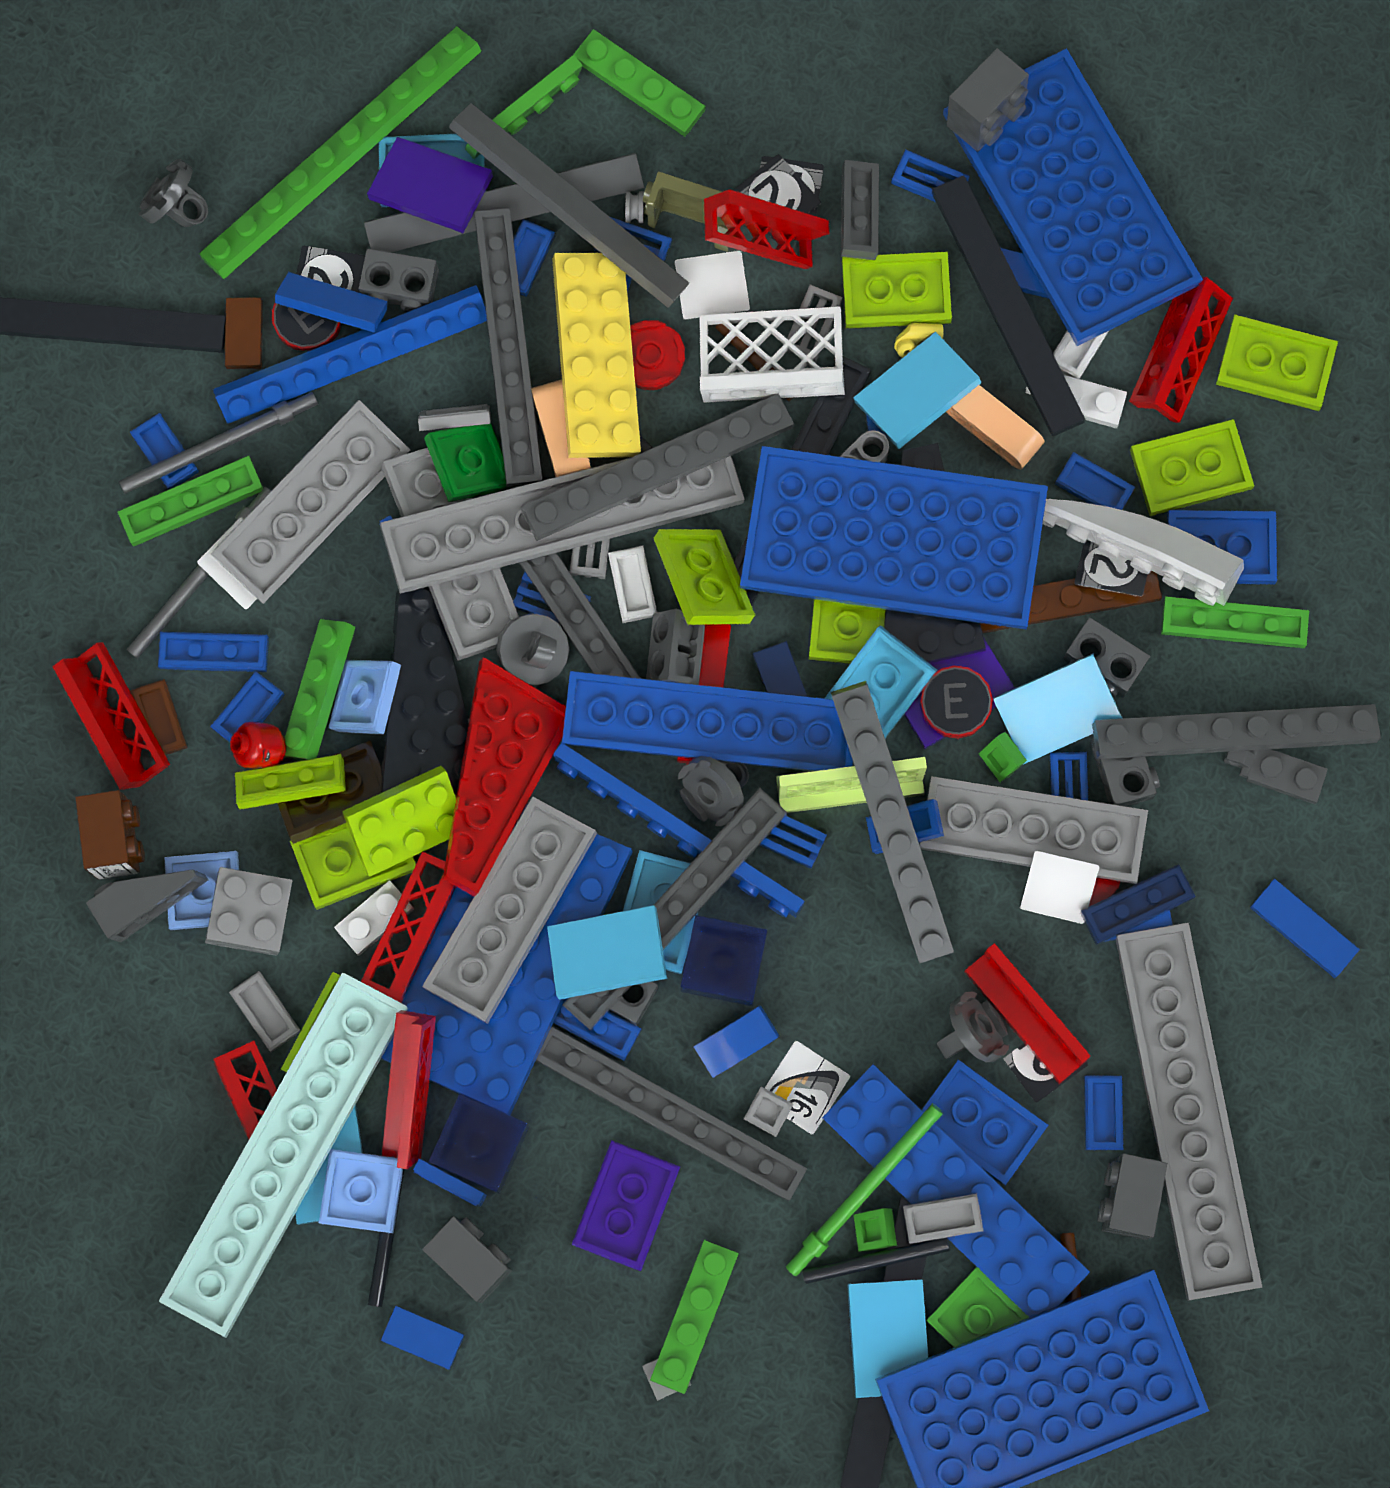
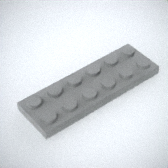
M358 400L212 551L211 555L264 604L385 477L381 467L383 461L405 455L410 449Z
M428 448L392 458L382 463L381 467L401 517L472 499L467 498L448 502ZM500 568L428 586L457 661L496 648L499 634L505 625L519 617Z
M931 776L928 800L934 799L938 802L944 836L920 842L921 850L1031 867L1035 851H1041L1096 864L1099 866L1097 878L1137 884L1148 810Z
M532 797L502 848L479 893L473 898L422 987L488 1024L596 837V830Z

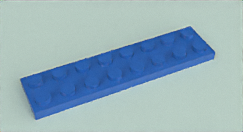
M570 671L562 744L693 759L699 756H706L720 762L812 772L851 767L853 764L834 702L831 699Z
M873 1064L822 1118L875 1168L924 1112ZM935 1123L885 1178L911 1204L977 1193L983 1231L947 1238L1029 1317L1057 1307L1090 1273L1077 1258Z

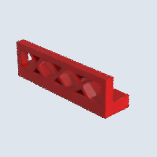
M730 189L704 199L705 240L798 268L808 269L813 267L812 240L829 234V220ZM717 217L722 219L728 229L725 234L718 232ZM743 224L746 225L753 236L751 241H747L740 230ZM768 232L772 234L778 244L775 249L771 247L765 237ZM792 240L799 241L800 256H797L791 247L790 242Z
M1202 277L1203 281L1199 283V286L1173 298L1129 400L1138 408L1156 409L1175 423L1181 422L1233 300L1229 294L1208 277ZM1212 295L1218 300L1214 313L1210 315L1208 302ZM1201 326L1203 339L1200 345L1196 346L1195 332ZM1188 357L1190 369L1187 376L1183 377L1181 365L1184 358ZM1175 388L1176 402L1172 409L1165 402L1171 389Z
M103 642L94 644L77 658L62 659L52 666L120 790L140 787L170 765ZM96 656L102 664L100 678L94 677L87 665ZM108 687L115 688L119 695L117 709L110 707L106 700ZM125 717L132 719L136 726L134 739L127 738L123 731ZM142 748L149 750L156 762L146 771L140 762Z
M425 852L421 853L361 980L362 983L400 1003L404 999L411 980L418 970L420 961L436 932L438 923L444 911H446L456 888L455 885L443 879V876L439 884L424 888L421 875L427 863L442 870L445 868V861ZM418 883L421 891L413 893ZM435 892L431 901H429L427 894ZM423 896L427 907L424 916L409 922L405 911L408 902ZM401 917H403L405 924L397 926ZM419 925L414 935L412 927ZM407 929L411 944L408 950L394 955L389 942L393 934ZM386 949H387V952H388L389 957H388V958H385V959H382V957H383V955H384V953H385V951H386ZM403 958V961L400 967L398 968L396 960ZM392 963L396 975L389 989L372 982L378 967Z
M995 943L985 951L984 955L964 971L1059 1084L1091 1057Z
M404 1010L396 1013L382 1156L397 1158V1168L408 1169L419 1158L421 1159L436 1016Z
M255 1041L214 1058V1065L248 1139H250L259 1123L255 1114L263 1116L265 1112L252 1107L249 1097L253 1086L268 1090L272 1098L277 1091ZM251 1052L256 1063L252 1078L237 1074L231 1061ZM259 1071L265 1083L256 1081ZM240 1081L249 1084L246 1093Z

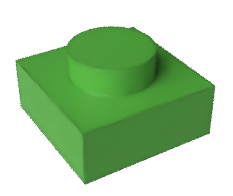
M1006 732L997 736L979 753L999 782L1010 777L1027 761Z
M882 1208L854 1215L859 1252H869L897 1246L892 1209Z

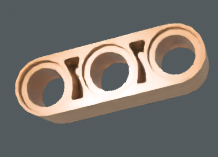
M562 380L531 388L532 398L555 476L559 477L590 469L591 466L588 458H568Z
M980 385L946 411L949 416L1013 467L1020 470L1024 468L1045 443L1038 431Z

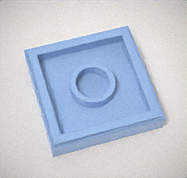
M346 660L329 729L336 732L384 734L401 665L393 661Z
M229 851L164 857L165 874L195 870L205 874L208 878L207 882L168 909L169 929L179 930L208 927L219 868L239 870L238 852Z
M330 1149L319 1223L394 1233L403 1169L397 1168V1158Z

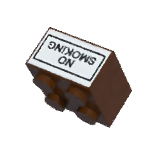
M120 790L75 797L84 869L96 879L140 873L139 863L145 861L142 841H137L135 827H140V815L137 805L133 806L131 799H128Z

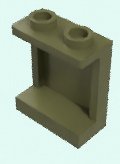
M658 172L654 183L650 181L647 183L643 195V202H645L644 214L648 215V226L656 227L662 211L705 224L704 199L722 191ZM717 217L718 232L725 234L728 229L722 219ZM714 243L716 249L728 252L729 247Z

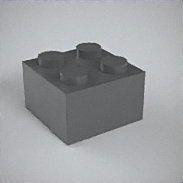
M996 48L949 96L947 127L977 152L985 144L991 146L1000 137L1003 131L1002 127L1009 120L1012 122L1016 121L1026 109L1025 99L1028 94L1029 74Z
M1122 1154L1115 1158V1161H1112V1163H1108L1104 1178V1185L1110 1186L1108 1198L1101 1199L1097 1215V1221L1103 1222L1101 1231L1141 1240L1154 1237L1168 1163L1128 1154Z
M453 1216L422 1250L476 1302L483 1303L512 1272L507 1266L511 1259L496 1244L492 1243L487 1247L480 1240L484 1233L471 1220L465 1217L460 1221Z

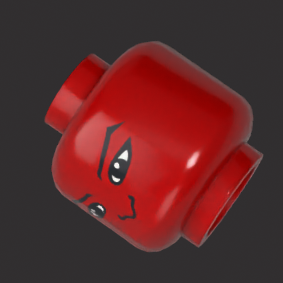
M253 721L245 722L233 734L230 741L233 757L237 764L244 768L261 769L278 765L286 753L285 738L279 728L272 724Z

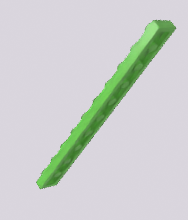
M456 26L201 251L199 255L203 261L222 279H225L481 52L478 43Z

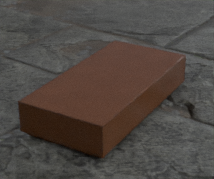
M261 297L226 298V369H262L263 300Z
M163 679L130 690L164 754L168 755L188 748L166 680Z

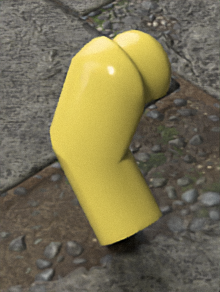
M931 323L909 324L895 340L894 348L896 352L903 358L934 332L943 339V325Z

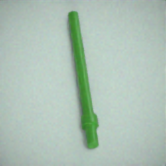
M932 1103L817 1232L812 1231L802 1242L804 1247L786 1265L787 1270L792 1275L798 1276L814 1257L819 1258L829 1247L827 1242L943 1115L939 1107Z

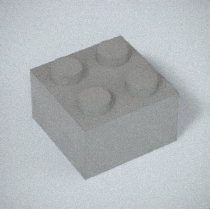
M220 867L205 943L277 956L280 952L292 880Z

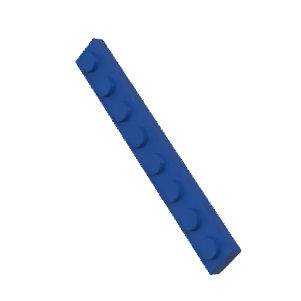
M476 285L381 322L375 333L361 330L213 389V392L227 424L272 407L282 401H287L486 322V311L481 294Z
M562 742L553 754L555 761L559 763L556 768L571 779H575L578 775L588 782L586 788L598 797L605 799L608 795L619 803L616 807L633 819L636 815L641 816L649 822L647 825L649 830L662 838H665L667 834L679 841L677 847L690 857L695 858L712 841L573 749L562 744ZM743 862L731 875L740 881L738 887L754 898L758 894L771 901L768 907L782 917L786 918L788 914H791L796 918L804 906L805 901L746 862Z

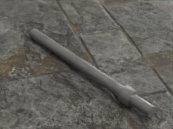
M313 392L289 403L282 401L272 406L273 410L120 480L119 484L124 494L277 423L282 426L294 420L293 416L318 405V402Z
M264 487L248 507L243 506L235 518L237 520L241 517L244 519L271 490ZM200 565L194 569L126 649L137 659L209 574Z

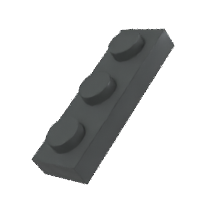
M844 160L841 196V257L876 260L878 255L879 164Z

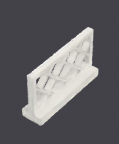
M841 307L700 315V392L703 402L766 399L775 394H779L781 398L845 395ZM819 318H834V328L824 338L811 328ZM784 320H793L801 326L789 340L776 330ZM758 322L766 330L752 342L740 331L748 323ZM723 324L730 332L717 344L708 336V325ZM806 332L819 342L807 356L794 345ZM770 334L784 344L772 358L759 348ZM735 336L749 346L736 360L724 350ZM833 338L835 339V347L829 343ZM708 344L713 348V350L709 354ZM825 347L835 355V367L820 368L812 360ZM790 349L802 361L794 369L785 370L777 361ZM753 352H756L767 363L759 371L749 372L741 364ZM718 354L731 363L724 373L709 374V363Z

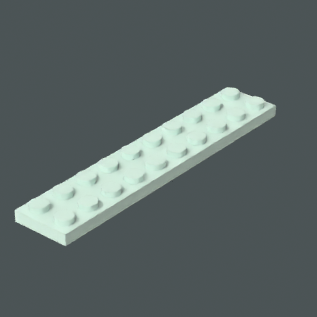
M345 973L341 974L159 1300L160 1303L227 1338L394 1036L396 1013L400 1010L407 1011L408 1007Z

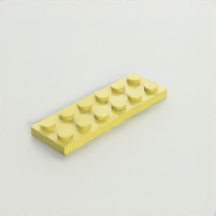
M554 253L552 262L568 458L634 457L641 453L626 273L602 253Z

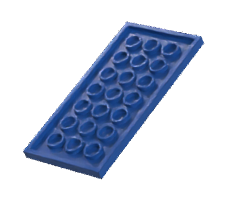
M1066 48L1024 69L1029 74L1028 94L1025 99L1026 109L1016 121L1012 122L1009 120L1002 127L1003 131L1000 137L991 146L985 144L977 152L956 133L954 134L1076 346H1079L1199 286L1203 278ZM948 107L944 108L943 115L946 121L948 116Z
M762 446L740 588L1027 630L1048 486Z
M526 804V806H525V808L523 809V811H522L520 817L522 816V814H523V812H524V810L526 809V807H527L528 804ZM596 835L488 1024L422 987L474 896L456 886L450 903L438 923L436 932L420 961L415 976H413L402 1001V1004L408 1007L407 1011L436 1016L429 1081L503 1114L511 1115L564 999L559 1000L556 996L547 926L604 915L633 852L631 848L601 835ZM394 1036L381 1057L382 1060L391 1063Z
M1149 1269L875 1379L917 1488H1020L1209 1411L1154 1269Z

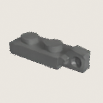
M1272 749L1226 752L1224 759L1225 763L1241 768L1239 776L1246 778L1247 782L1312 804L1318 802L1328 771L1327 768Z

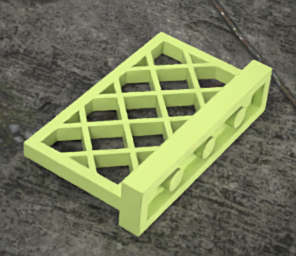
M925 757L892 761L904 798L924 795L923 778L927 769ZM855 766L776 776L779 804L787 813L867 803Z

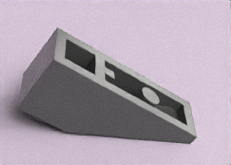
M187 870L114 883L110 882L99 887L94 892L95 897L86 902L106 937L117 942H123L207 882L208 878L205 874L198 871Z

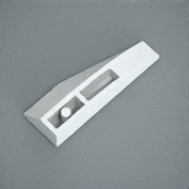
M1046 499L1043 525L1053 528L1056 524L1067 529L1066 534L1072 539L1081 543L1089 540L1099 545L1098 550L1109 557L1117 559L1118 555L1130 560V565L1142 573L1149 574L1150 571H1153L1163 576L1162 581L1175 589L1181 590L1184 586L1196 592L1194 596L1208 605L1214 606L1215 602L1224 606L1244 569L1243 559L1181 529L1146 516L1107 506L1069 500Z

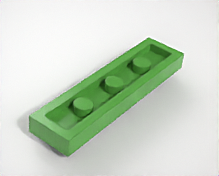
M594 29L574 53L575 57L583 65L582 67L684 137H686L705 112V105Z
M575 55L571 56L493 118L492 121L507 133L510 132L511 135L516 134L527 124L528 121L525 118L534 111L537 114H541L554 102L552 99L554 95L561 90L565 94L580 81L578 76L583 65ZM468 143L466 144L465 150L473 159L477 158L480 153Z
M247 456L120 510L118 515L130 543L134 547L258 494L263 490V486L250 457Z
M1165 596L1161 635L1305 648L1307 646L1309 610L1228 602L1224 606L1215 602L1214 606L1197 599Z
M320 619L285 735V758L298 761L317 758L355 630V626L347 622Z
M704 1240L650 1381L685 1395L739 1253Z

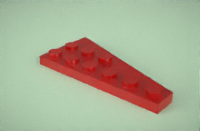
M484 657L479 661L443 879L474 897L479 893L563 737L566 706Z

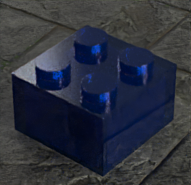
M695 915L681 982V992L753 1006L767 930Z
M459 1093L429 1163L500 1194L530 1126L521 1120Z

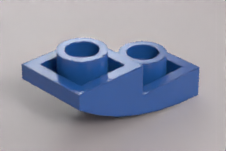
M759 1005L730 1022L724 1028L698 1042L694 1048L711 1076L715 1077L777 1039L779 1034L762 1006Z

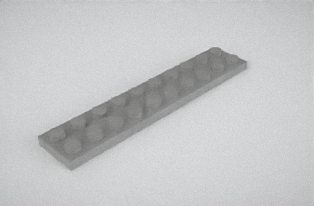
M731 456L538 541H536L521 511L522 505L625 460L381 522L380 528L399 593L743 504L745 499Z
M1189 923L1116 935V944L1159 1161L1168 1163L1164 1186L1187 1301L1262 1288Z

